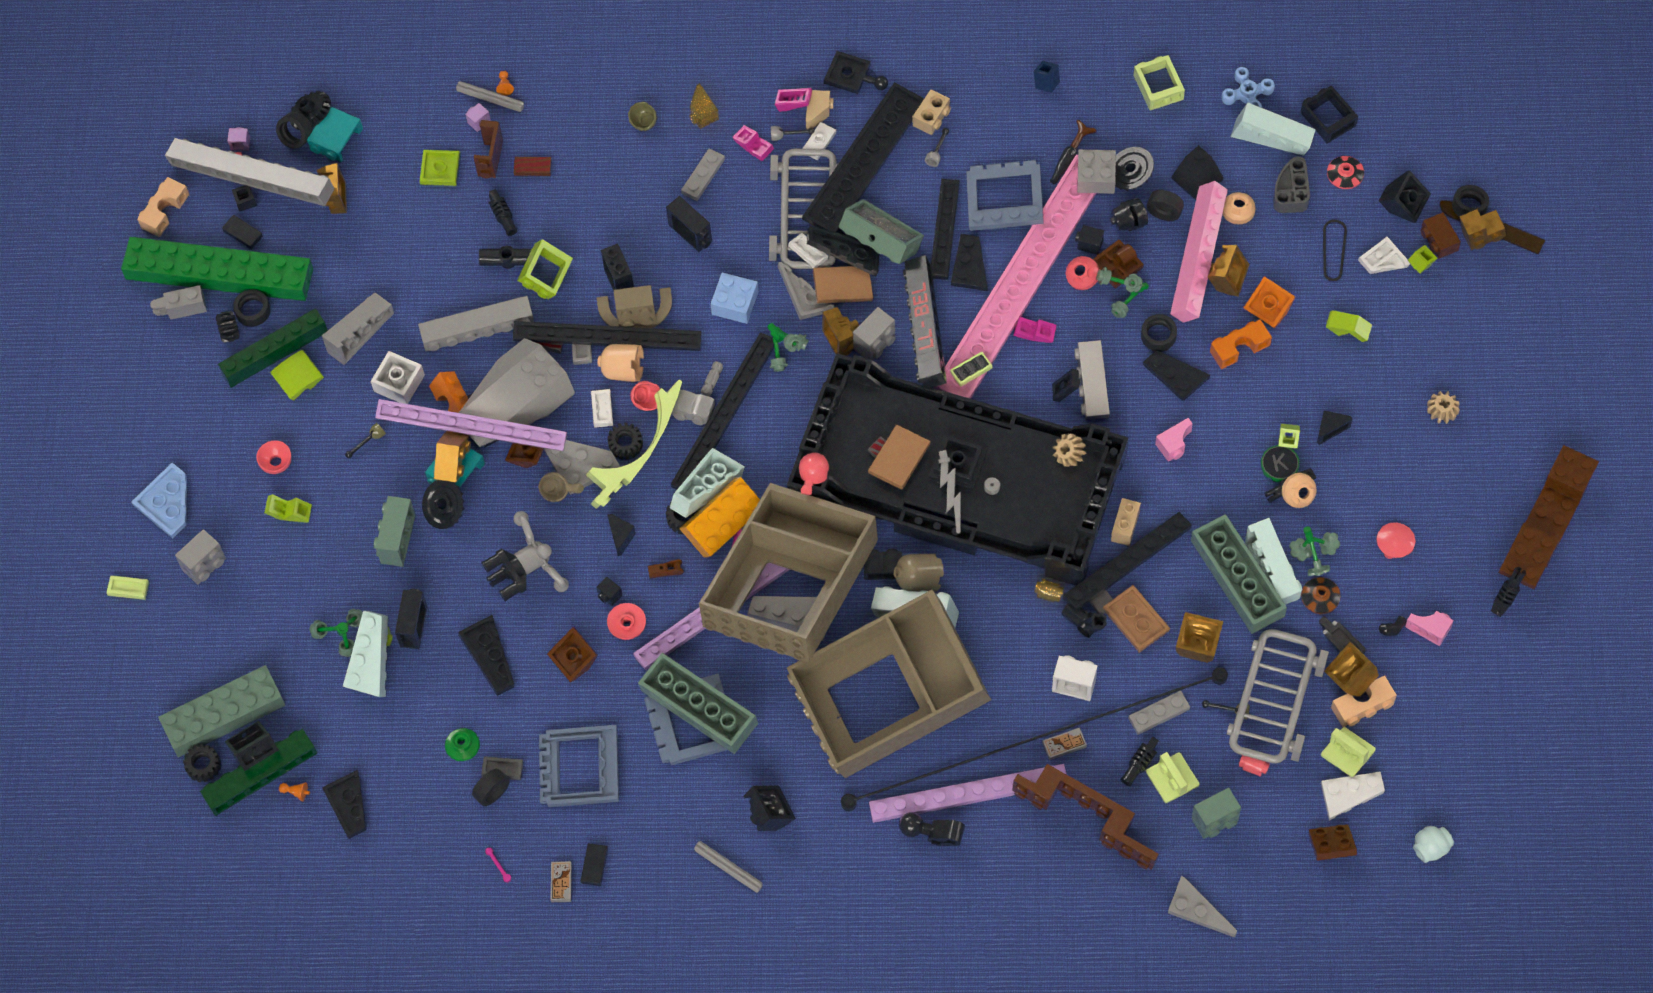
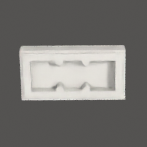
M820 122L803 149H826L835 136L836 129ZM810 156V157H812V158H814V159H816V160H819V158H820L821 156Z
M803 233L789 242L788 246L812 268H817L828 260V255L825 252L807 244V236Z
M610 389L591 391L594 428L613 426Z

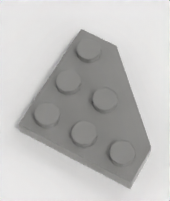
M568 440L565 442L564 451L544 448L556 472L562 474L569 484L580 483L584 488L594 483L586 476V473L592 467L601 469L620 467L613 453L609 450Z

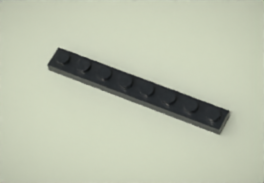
M1178 512L1063 595L1062 599L1074 612L1078 611L1190 530L1192 524Z

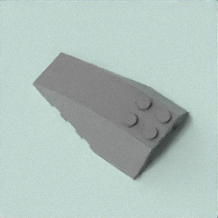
M524 338L495 362L459 413L530 425L534 421L550 415L571 398L575 391L566 371L540 344ZM469 435L479 447L495 440Z

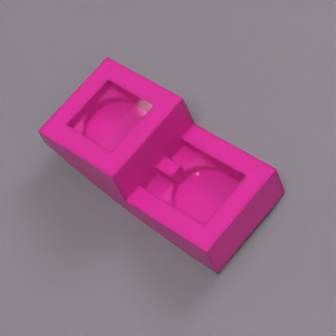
M745 125L732 137L743 149L761 161L774 150L771 143L760 138L756 131Z
M1019 316L1013 336L1032 341L1052 343L1056 325L1040 319L1035 322Z

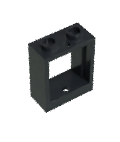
M1332 85L1321 89L1317 95L1312 98H1306L1302 103L1301 114L1327 144L1357 126L1358 115ZM1330 101L1344 118L1326 128L1312 110Z
M679 195L666 206L668 225L694 249L700 252L702 249L708 248L712 242L710 222Z
M618 243L602 249L601 256L604 272L613 291L633 288L632 273Z
M418 589L403 590L395 629L400 648L420 649L427 604L423 592Z
M259 721L225 741L232 755L244 771L279 751L270 734Z

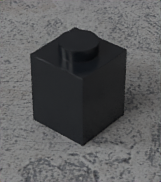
M1083 225L1081 231H1077L1075 242H1078L1077 249L1099 255L1104 241V230Z

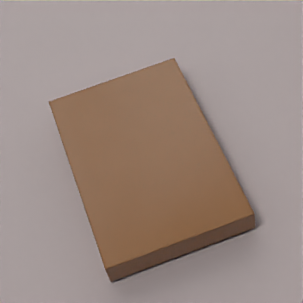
M854 266L813 268L817 303L865 302L873 300L869 273Z
M896 425L870 466L868 473L903 489L928 449L930 441Z
M1134 585L1103 606L1105 613L1139 653L1170 631L1169 626Z

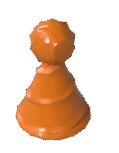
M501 71L499 73L501 80L496 91L498 94L507 96L513 93L514 87L507 80L508 72Z
M306 782L290 787L287 783L279 785L281 793L289 792L302 802L305 800L306 794H310V791H307L308 784Z

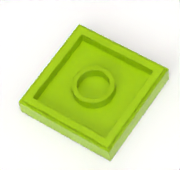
M423 150L420 185L457 186L460 151Z

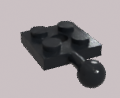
M836 51L824 78V84L858 94L863 81L874 84L878 90H885L888 87V80L884 76L875 78L867 75L871 61ZM845 70L852 71L850 75H844L842 72Z

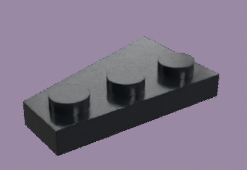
M960 235L951 286L988 291L979 236Z
M1158 350L1143 361V366L1182 401L1186 400L1210 379L1209 374Z
M356 770L322 787L348 839L366 831L359 771Z

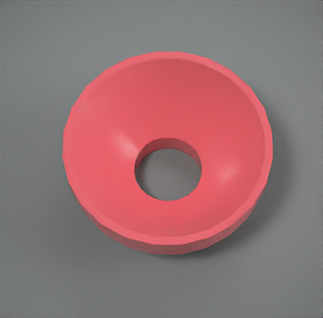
M1086 256L1074 258L1066 268L1068 283L1078 290L1092 288L1098 281L1096 277L1099 266L1093 259ZM1078 266L1085 267V273L1081 276L1075 273Z
M269 441L259 448L257 463L266 473H281L291 463V451L281 441ZM273 458H280L281 463L279 465H271Z

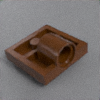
M1117 240L1093 258L1100 270L1106 267L1107 270H1111L1112 277L1123 280L1129 277L1130 274H1136L1144 267V264L1137 258L1134 248L1129 244L1124 245L1120 240ZM1109 281L1115 289L1121 285V283Z
M1348 824L1308 829L1317 861L1357 855V848Z

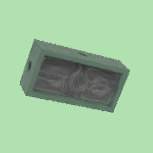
M864 199L845 209L838 227L847 235L857 238L862 244L872 247L877 253L887 256L892 262L898 264L917 254L924 237L923 234Z

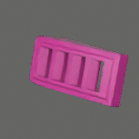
M812 89L778 90L775 106L779 112L808 106Z

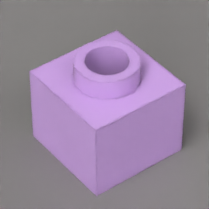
M480 103L471 107L466 113L467 123L477 132L481 130V120L491 121L489 111Z
M242 127L229 128L228 144L231 150L249 151L250 135L248 129Z

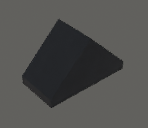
M1324 410L1317 439L1318 445L1349 429L1352 424V417Z
M608 514L617 555L621 556L636 534L635 527L613 514Z

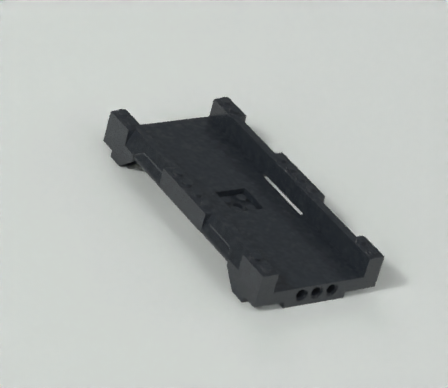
M836 353L801 441L797 459L787 482V488L801 492L805 481H803L799 473L800 460L807 454L820 453L827 459L829 471L824 482L813 484L810 496L894 523V532L974 556L977 548L1045 568V577L1078 585L1085 580L1088 571V561L1118 472L1122 470L1127 455L1129 437L1112 433L1110 428L1093 423L1069 428L934 388L925 390L923 385L892 377L888 371L873 360L854 355L852 358ZM896 425L930 441L928 449L903 489L868 473L870 466L875 460V457L868 453V449L880 436L887 441ZM1064 434H1074L1082 439L1081 443L1086 445L1082 449L1086 452V454L1081 455L1083 461H1077L1076 466H1064L1058 463L1057 457L1053 455L1056 452L1053 446L1058 445L1056 439H1062ZM946 450L947 456L950 457L948 474L956 468L955 497L961 492V520L977 524V528L961 524V533L958 534L956 532V522L903 507L904 503L955 518L954 506L946 513L947 482L940 488L941 464L938 461L940 459L939 451ZM961 459L962 462L956 463L954 460ZM988 478H996L1000 482L998 493L990 495L985 492L984 483Z

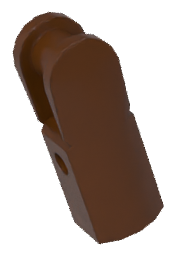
M676 559L665 563L648 565L649 578L683 574L684 570L681 568L682 560Z

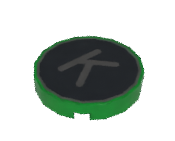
M1276 445L1264 452L1261 458V469L1267 478L1269 477L1274 482H1280L1298 472L1299 458L1291 448Z

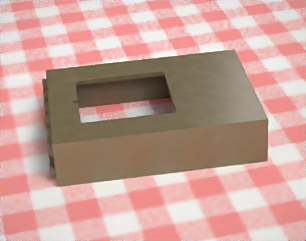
M770 483L699 602L703 627L710 631L714 630L723 633L728 637L738 638L746 643L750 642L764 649L776 651L782 655L794 657L800 661L810 662L878 541L876 517ZM767 563L782 566L826 581L797 632L739 613Z
M933 589L816 651L810 662L801 660L787 667L789 672L787 678L790 684L794 685L797 690L795 692L796 697L804 705L803 711L806 717L813 723L811 727L815 735H818L821 740L819 744L824 753H827L829 757L827 760L831 768L844 778L991 701L949 615ZM889 655H894L919 705V710L862 741L854 743L842 718H837L841 715L828 689Z

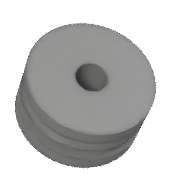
M988 478L984 483L985 492L990 495L999 492L1000 482L996 478Z

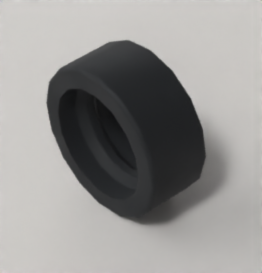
M290 112L278 120L276 133L279 140L285 146L296 149L308 142L307 139L312 133V127L304 115L298 112ZM288 121L294 123L300 129L301 139H297L290 134L287 128Z
M1461 186L1454 195L1452 209L1459 217L1476 209L1480 216H1482L1487 211L1489 196L1486 191L1478 186ZM1466 197L1473 198L1481 206L1470 208L1465 206L1460 199Z
M1155 190L1151 193L1146 206L1149 213L1154 217L1164 221H1175L1181 215L1184 202L1181 197L1173 192Z
M254 289L246 290L235 298L233 303L234 312L238 321L243 325L249 327L258 326L268 319L270 304L265 294L261 291ZM257 300L262 303V310L254 316H246L241 312L242 306L248 301Z
M1155 314L1144 321L1141 339L1148 349L1162 352L1174 345L1177 336V326L1170 317L1164 314ZM1154 325H1163L1170 330V336L1166 340L1156 341L1149 337L1148 330Z
M495 768L487 772L476 783L472 795L482 806L491 805L503 795L509 786L510 780L500 769Z

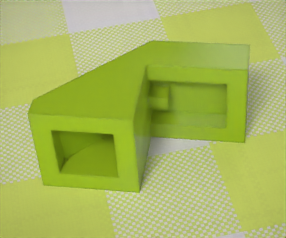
M1334 310L1330 311L1326 328L1336 335L1342 336L1350 333L1361 342L1368 341L1372 324L1359 315Z
M271 494L267 498L264 513L279 520L307 523L309 522L312 504L299 498L286 501Z

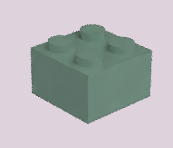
M1227 788L1194 805L1192 821L1203 839L1207 837L1213 838L1220 833V830L1224 828L1230 829L1237 824L1241 806L1230 788Z

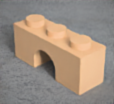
M167 177L159 185L156 194L150 198L147 207L140 212L137 220L141 229L160 237L169 225L168 218L165 213H162V210L167 206H174L180 209L189 196L187 187Z
M1385 676L1376 679L1366 689V693L1369 696V700L1366 702H1359L1348 693L1333 700L1331 709L1342 727L1347 725L1353 726L1360 721L1359 719L1364 717L1370 718L1382 708L1386 710L1394 705L1397 695Z

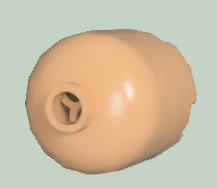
M632 344L608 345L604 348L601 356L598 357V367H601L603 375L608 379L628 382L640 381L644 368L640 367V358L644 359L643 348L641 345Z

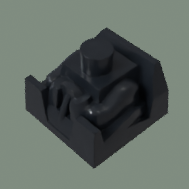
M779 785L752 786L744 795V798H751L749 800L752 813L750 820L753 824L757 825L758 831H777L796 819Z

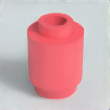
M1243 755L1239 763V767H1242L1244 771L1260 777L1262 773H1267L1270 765L1268 762Z

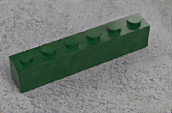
M315 308L218 364L219 369L230 388L321 337L328 331L325 321Z
M303 728L299 731H293L283 741L275 742L279 751L248 770L244 771L239 765L234 771L223 774L216 782L205 785L200 793L214 816H217L315 756L317 751Z

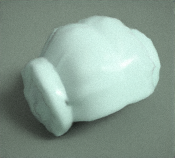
M1427 826L1416 834L1413 849L1416 855L1424 863L1446 855L1454 845V840L1444 827Z

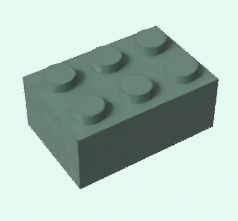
M388 496L387 502H384L382 506L383 518L378 523L379 535L374 539V548L377 551L376 555L379 557L381 564L403 567L416 514L411 499Z

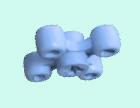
M1239 67L1235 71L1234 78L1240 84V87L1236 90L1231 88L1225 89L1221 98L1222 102L1226 105H1232L1236 100H1241L1243 103L1247 104L1248 102L1262 108L1261 103L1256 100L1257 95L1272 94L1275 84L1273 80L1268 78L1256 84L1249 80L1248 69Z

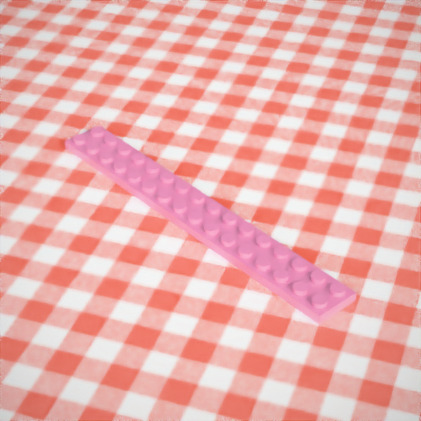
M1078 155L1074 157L1043 208L1044 224L1032 225L945 366L947 383L936 386L934 389L972 398L987 372L960 387L950 373V370L980 352L984 353L991 364L994 362L1016 326L1019 316L1021 317L1096 195V193H1077Z

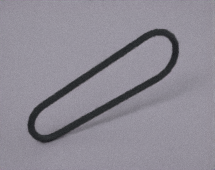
M1330 220L1323 227V270L1325 278L1329 281L1339 280L1343 272L1347 227L1340 220ZM1336 222L1344 227L1340 273L1337 278L1332 279L1326 273V227L1328 224Z

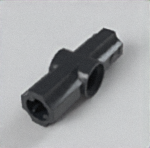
M508 245L500 249H480L479 265L502 266L506 269L525 265L532 249H513V247Z

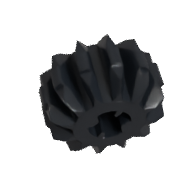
M224 311L217 314L215 318L221 341L225 343L239 339L240 335L234 313L232 311Z

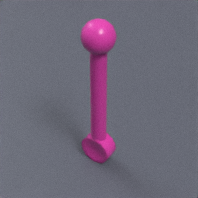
M487 848L485 853L491 857L503 875L504 882L509 883L511 876L506 874L494 856L493 849Z

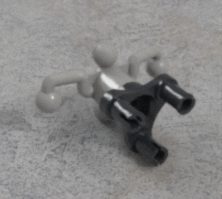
M524 511L515 513L514 523L522 526L528 545L514 554L501 548L495 552V555L481 562L487 573L502 564L498 571L486 577L487 581L496 578L489 583L492 588L505 579L513 581L512 584L499 590L505 602L514 595L525 592L527 590V575L540 567L555 580L554 588L556 591L565 592L569 587L568 580L561 577L548 564L552 553L551 547L548 544H542L540 541H534V535L528 522L529 517Z

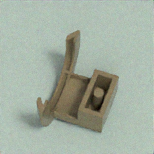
M651 285L614 290L617 318L610 311L608 296L597 297L599 314L609 326L654 328L667 317L671 310V288L659 289L661 303L656 314Z

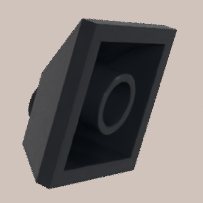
M1198 145L1185 156L1171 179L1196 200L1199 186L1213 181L1220 183L1224 177L1212 156Z
M1409 170L1386 186L1379 202L1389 213L1416 223L1431 193Z

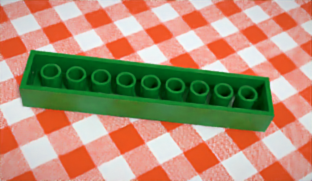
M129 237L121 270L126 280L184 287L200 285L201 289L242 293L246 290L254 289L261 291L266 297L306 301L313 266L310 258Z

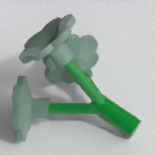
M1309 526L1305 527L1303 531L1306 540L1298 538L1289 545L1291 556L1299 561H1305L1306 558H1310L1313 555L1314 560L1312 562L1314 568L1308 570V576H1318L1329 572L1330 565H1321L1314 542L1319 543L1322 554L1334 555L1336 549L1340 546L1338 535L1326 532L1323 538L1320 539L1313 536Z

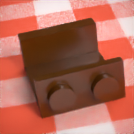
M481 120L480 129L484 145H490L489 156L474 155L477 175L486 179L496 178L503 144L500 124L498 121Z

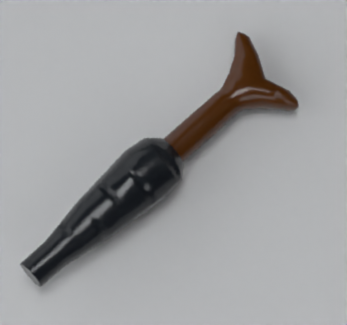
M1076 120L1078 133L1072 144L1063 150L1054 174L1050 179L1051 183L1056 184L1077 155L1076 149L1083 137L1096 133V129L1086 127L1083 122Z

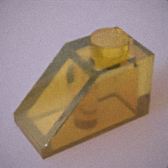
M699 83L696 86L691 101V114L689 117L693 124H697L702 129L719 120L718 109Z

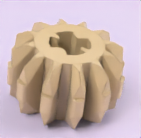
M1441 391L1438 392V395L1433 394L1431 400L1427 403V412L1431 414V420L1437 418L1438 424L1441 420H1444L1446 424L1449 422V419L1454 421L1460 411L1458 408L1460 403L1455 401L1456 396L1450 397L1449 391L1445 395Z
M1064 434L1062 439H1056L1058 445L1053 446L1056 450L1053 455L1057 457L1058 463L1069 467L1070 465L1076 466L1077 461H1083L1081 455L1086 454V452L1082 449L1086 445L1081 443L1082 439L1080 437H1076L1074 434Z

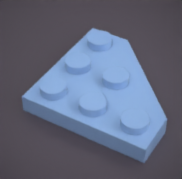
M173 463L132 501L133 506L172 539L186 526L187 476Z

